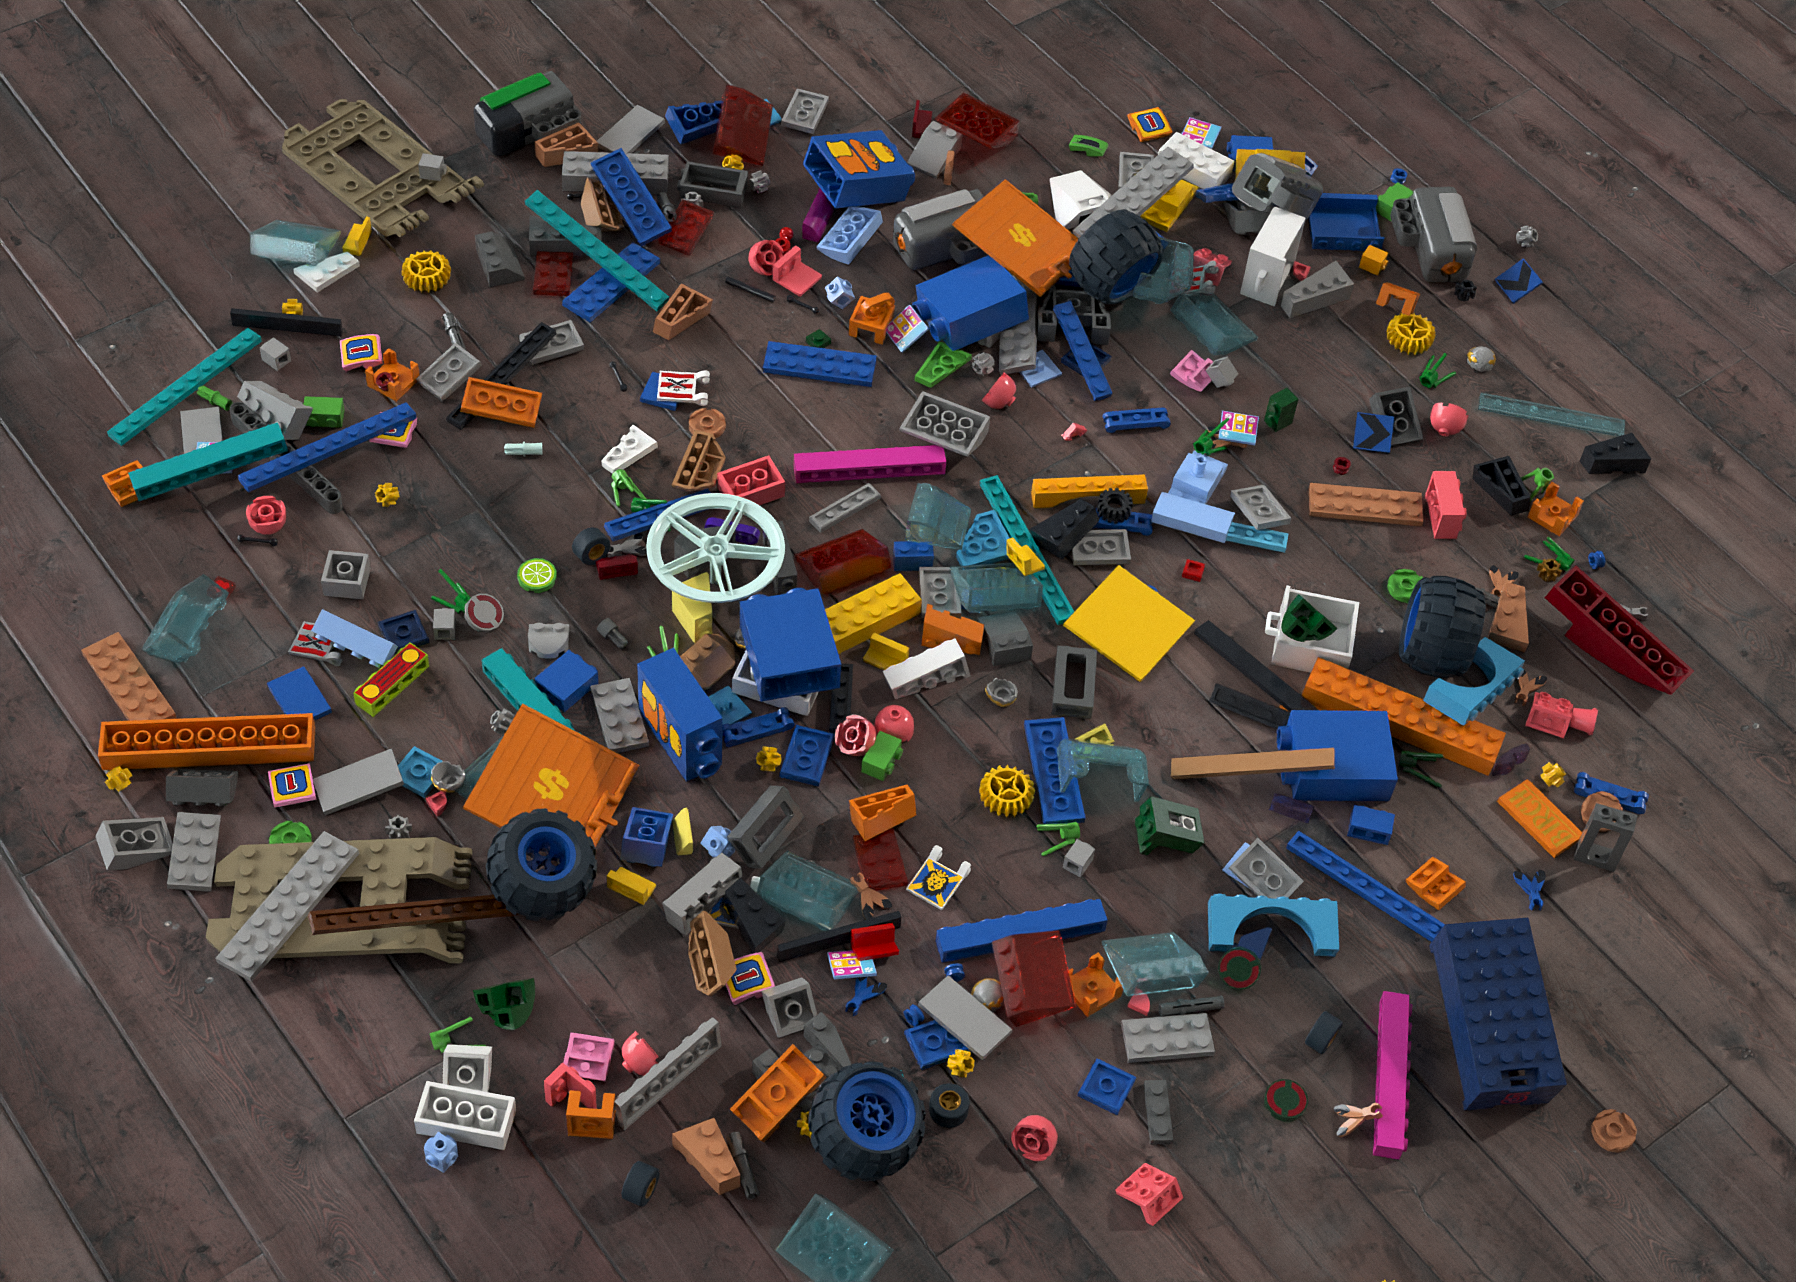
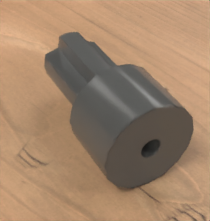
M610 618L604 619L598 625L597 631L605 639L610 638L618 648H625L628 640L618 631L619 627Z

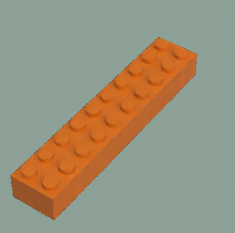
M1320 657L1317 658L1302 693V697L1311 704L1328 711H1387L1392 737L1428 752L1443 754V758L1489 776L1506 734L1475 720L1469 721L1463 726L1419 697Z
M313 713L101 722L98 758L102 770H112L117 766H120L121 769L310 762L314 761L315 723Z

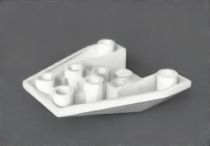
M1081 170L1050 178L1055 219L1067 230L1077 227L1080 216L1093 213L1112 196Z

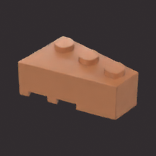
M576 123L535 141V156L544 167L563 164L564 151L598 152V143L580 123Z
M681 283L656 317L653 332L670 340L710 314L713 299Z
M1506 581L1499 598L1488 639L1498 645L1524 653L1529 645L1525 587Z
M715 1118L672 1134V1146L686 1158L690 1165H693L699 1171L700 1176L719 1195L740 1187L739 1170Z

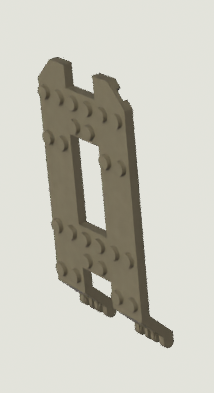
M339 99L326 107L327 113L334 117L333 119L310 132L298 123L287 129L284 134L283 154L364 220L366 216L370 217L371 226L385 237L393 234L402 237L406 234L404 228L412 231L414 227L417 228L420 225L418 219L423 223L429 220L428 214L422 209L410 213L403 208L425 193L430 194L440 203L449 200L457 203L461 201L459 194L467 197L469 193L475 192L473 186L477 189L484 187V183L479 177L474 176L464 180L448 166L446 174L442 176L441 181L420 178L418 165L423 153L433 154L365 100L347 102L346 99ZM361 139L400 170V172L376 186L336 152Z
M436 837L344 841L357 848L359 855L336 882L363 881L360 907L405 903L408 879L430 878L454 889L469 888L470 880L468 878H455V876L468 877L471 874V861L456 859L471 858V848H459ZM314 842L240 845L217 863L214 880L216 887L235 886L230 918L208 919L206 933L208 943L221 952ZM307 916L272 958L422 952L447 963H462L463 953L449 952L448 949H464L465 935L462 933L452 934L450 931H465L466 922L454 921L312 935Z

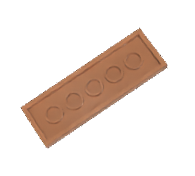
M1310 483L1309 514L1313 517L1422 526V493Z
M119 632L81 650L83 656L128 721L177 718L172 707Z

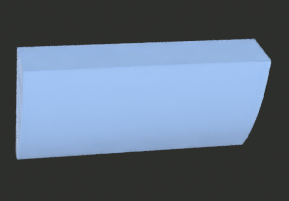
M861 206L848 207L817 245V250L834 260L850 264L883 223L881 211Z
M1162 492L1153 511L1151 522L1225 543L1235 513Z

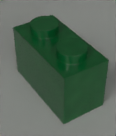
M1287 387L1271 395L1269 398L1264 421L1275 432L1293 423L1299 399Z

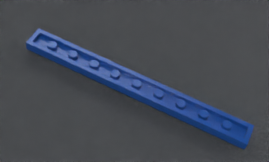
M405 402L238 475V480L248 492L413 421L416 419V413Z
M1298 831L1287 844L1286 849L1432 942L1445 925L1302 832Z

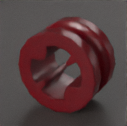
M382 372L376 378V383L382 391H388L387 384L389 382L395 383L392 375L388 372Z
M1345 457L1336 458L1333 465L1334 472L1339 475L1347 474L1351 466L1350 460Z

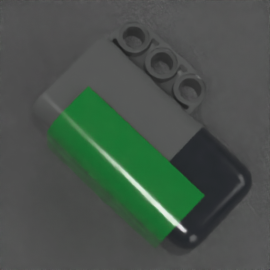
M553 71L544 74L536 73L480 98V102L475 104L473 110L477 136L498 157L511 153L576 123L582 125L581 112L574 105L571 91Z

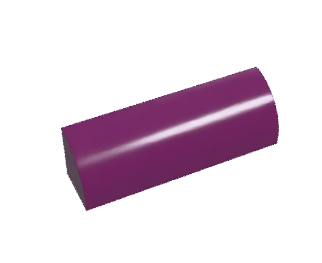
M819 189L802 226V238L818 243L835 210L821 189Z

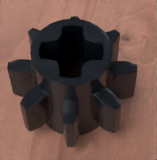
M1463 280L1461 283L1457 282L1454 295H1457V298L1464 302L1470 298L1474 299L1477 287L1470 280Z

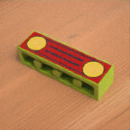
M412 643L402 647L391 660H387L381 669L374 672L363 685L356 688L354 692L355 705L374 717L429 667L428 654Z

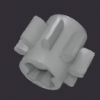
M762 171L752 173V178L749 179L750 188L753 191L757 190V193L767 191V186L770 185L768 175L766 173L762 174Z
M695 192L685 194V198L681 199V206H687L700 211V207H703L701 195Z
M1523 226L1521 231L1517 232L1516 240L1518 244H1522V247H1533V242L1538 240V233L1532 226Z
M983 352L973 357L972 367L977 374L984 376L994 370L992 368L995 365L994 359L990 354Z
M505 708L502 712L497 710L490 720V723L493 725L491 729L503 735L515 715Z
M397 815L392 819H388L389 826H385V829L390 839L410 838L409 832L413 831L412 824H409L408 817L403 818Z

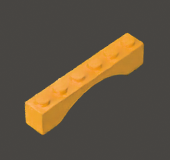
M1145 475L1033 479L1031 491L1033 508H1050L1079 497L1100 496L1104 490L1109 491V488H1112L1113 491H1115V488H1119L1118 491L1120 492L1123 489L1125 490L1124 494L1127 492L1130 494L1129 497H1132L1133 504H1144L1148 492Z

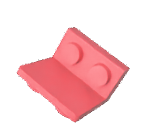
M794 246L773 264L772 280L798 296H802L822 278V274L801 262V249L797 246Z
M1207 248L1197 250L1191 255L1187 269L1206 265L1210 261H1216L1215 267L1219 268L1218 273H1206L1204 281L1211 280L1213 285L1218 286L1224 269L1231 265L1232 261L1228 260V257L1225 255L1212 254V251Z
M1535 692L1525 726L1564 738L1572 718L1573 704L1564 698H1553L1546 692Z
M562 1063L544 1080L545 1101L550 1106L561 1102L566 1097L567 1092L572 1090L581 1092L580 1102L587 1108L597 1109L596 1087L591 1081H585L581 1078L575 1068L568 1067Z
M1147 1163L1139 1167L1115 1189L1117 1195L1139 1205L1146 1222L1152 1226L1183 1199L1177 1179Z

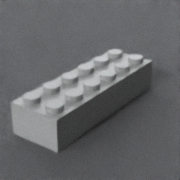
M564 151L562 167L563 191H584L585 182L588 177L600 181L590 163L609 153ZM625 153L650 194H660L661 192L667 194L669 155Z

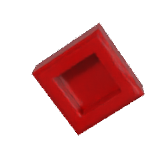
M1187 559L1182 577L1200 582L1205 564Z

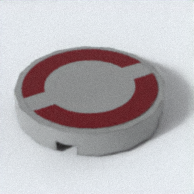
M477 594L472 596L465 604L464 617L468 625L474 630L486 633L496 630L503 621L504 612L502 605L495 597L488 594Z

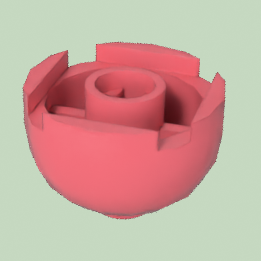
M774 240L757 242L750 249L749 264L759 275H773V264L783 257L782 253L784 251L780 244Z
M1004 372L981 401L993 409H1002L1006 405L1010 407L1016 399L1014 397L1016 392L1015 382Z
M1443 403L1434 404L1431 410L1430 421L1432 427L1441 436L1448 437L1449 435L1457 434L1465 427L1468 420L1465 409L1450 403L1448 407L1442 406Z
M273 496L258 497L253 500L250 507L249 505L247 506V520L250 527L257 533L263 535L277 533L286 522L285 505Z
M899 705L884 707L878 712L874 721L876 735L879 731L901 739L902 742L906 740L908 742L914 733V719L911 713Z
M859 715L847 716L843 723H839L835 732V743L839 746L840 751L855 757L865 755L876 741V731L873 724Z
M635 1031L622 1046V1056L625 1060L622 1065L630 1074L634 1071L638 1075L644 1076L653 1065L658 1064L656 1059L659 1056L643 1038L640 1040L636 1038L639 1033Z
M1030 1115L1019 1121L1012 1132L1011 1141L1016 1150L1019 1148L1025 1153L1022 1156L1026 1159L1043 1161L1054 1151L1058 1136L1055 1126L1051 1121L1043 1116Z

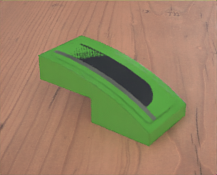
M1074 135L1069 144L1070 151H1086L1087 156H1103L1108 148V143L1083 135Z

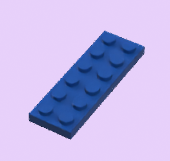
M622 148L590 163L640 246L672 231L670 224Z
M634 242L618 254L644 277L660 264L659 257ZM602 267L562 301V305L590 323L629 289Z
M768 341L763 373L872 387L877 355Z
M1064 717L1025 720L1024 729L1043 823H1085V813Z

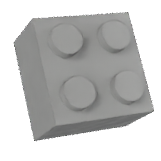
M329 550L321 579L323 595L363 599L371 569L369 555Z

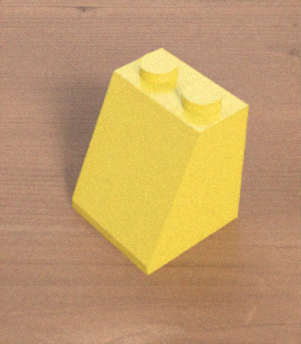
M707 572L682 582L698 590L710 591L709 574ZM672 591V611L694 644L705 634H712V604L692 600Z

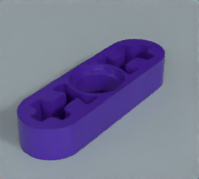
M714 517L708 518L704 528L722 526L725 520ZM738 523L735 541L750 545L756 544L760 537V531L756 527Z

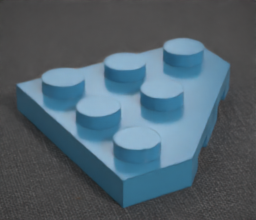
M995 510L976 515L973 525L969 528L961 547H959L956 558L963 572L1009 559L1006 550V540L1010 538Z

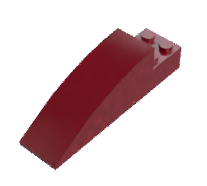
M1575 565L1544 597L1573 623L1564 636L1586 653L1618 673L1672 695L1694 672L1691 667L1578 566Z

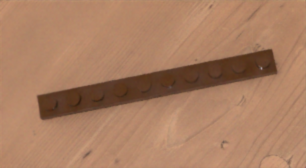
M494 895L310 911L308 919L312 935L517 916L519 914L514 915L506 910V905L502 901L498 902Z

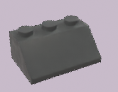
M494 232L475 235L476 251L490 287L525 280L510 240Z
M175 768L166 776V801H172V804L175 805L194 802V805L215 803V806H227L228 803L234 800L239 771Z

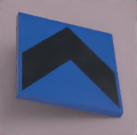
M1524 258L1495 278V281L1513 304L1543 284L1542 280Z
M1357 412L1353 449L1390 453L1394 417Z

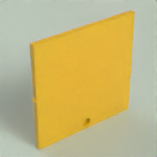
M1118 565L1066 620L1063 626L1141 682L1193 625L1195 620Z

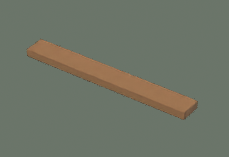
M1321 748L1172 758L1171 777L1172 779L1335 769V749Z

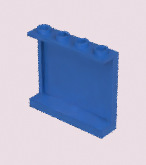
M1322 193L1308 218L1312 249L1365 251L1369 245L1382 249L1384 237L1380 236L1376 212L1377 195Z

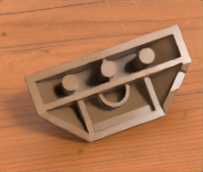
M588 177L581 199V207L586 225L601 227V232L622 230L624 225L620 212L602 183Z
M699 430L694 431L673 480V488L691 492L715 486L717 473L721 472L726 457L713 434Z
M705 634L680 656L703 690L709 689L735 666L734 645L719 634Z
M702 911L690 921L691 932L688 955L697 990L712 996L729 981L737 969L728 933L707 911Z

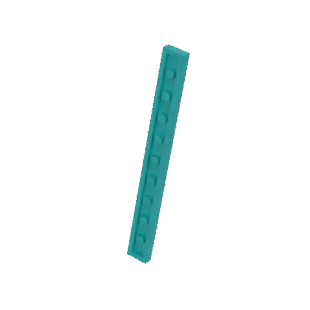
M536 190L525 200L526 206L654 310L658 311L669 301L667 294L540 191Z
M249 328L245 329L108 430V437L119 445H124L195 392L200 386L206 384L261 343V336Z
M998 475L980 480V487L999 517L1009 538H1014L1021 547L1028 545L1045 565L1044 570L1030 574L1057 625L1064 624L1074 613V610Z

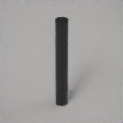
M728 276L725 280L727 284L771 302H774L776 299L775 295Z

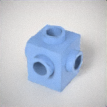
M836 277L825 287L828 300L841 309H844L855 299L851 289L852 285L847 280Z
M711 826L700 843L708 850L709 855L712 857H717L721 853L730 857L735 852V848L727 838L731 830L722 826Z
M440 1132L434 1137L429 1138L424 1146L426 1162L431 1167L437 1168L444 1173L458 1157L456 1141L451 1136H444Z

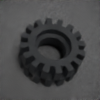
M1109 488V491L1104 490L1100 494L1097 512H1099L1098 515L1100 517L1103 516L1102 519L1104 521L1108 519V523L1114 521V524H1118V521L1123 523L1124 519L1127 520L1130 517L1133 505L1132 497H1129L1130 494L1128 492L1124 494L1125 490L1123 489L1120 492L1118 491L1119 488H1115V491ZM1115 503L1120 505L1121 508H1113L1108 504Z

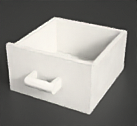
M1274 206L1250 248L1240 294L1275 307L1279 290L1296 259L1305 217Z
M1286 586L1279 613L1268 612L1265 633L1276 636L1271 665L1311 673L1317 658L1320 657L1348 669L1353 654L1359 602L1290 589V586ZM1299 594L1338 629L1322 640L1300 642L1286 636L1282 632L1281 624L1285 612ZM1271 620H1278L1277 629L1270 627Z

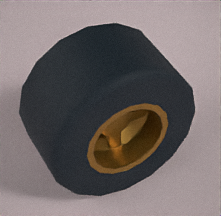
M595 527L581 531L572 544L573 553L586 565H595L596 561L605 558L610 550L609 539Z
M1324 1011L1309 1032L1305 1044L1323 1055L1336 1038L1343 1022L1327 1011Z
M952 1083L936 1087L930 1098V1117L942 1127L952 1128L959 1126L968 1115L969 1095L962 1087Z
M637 1161L625 1179L622 1188V1198L638 1206H645L651 1199L657 1186L659 1169Z

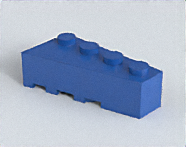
M730 99L708 104L702 102L699 105L668 106L665 117L681 145L739 124L744 112L737 99Z

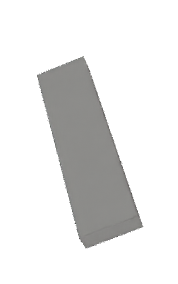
M868 483L809 517V522L822 533L881 499V494Z

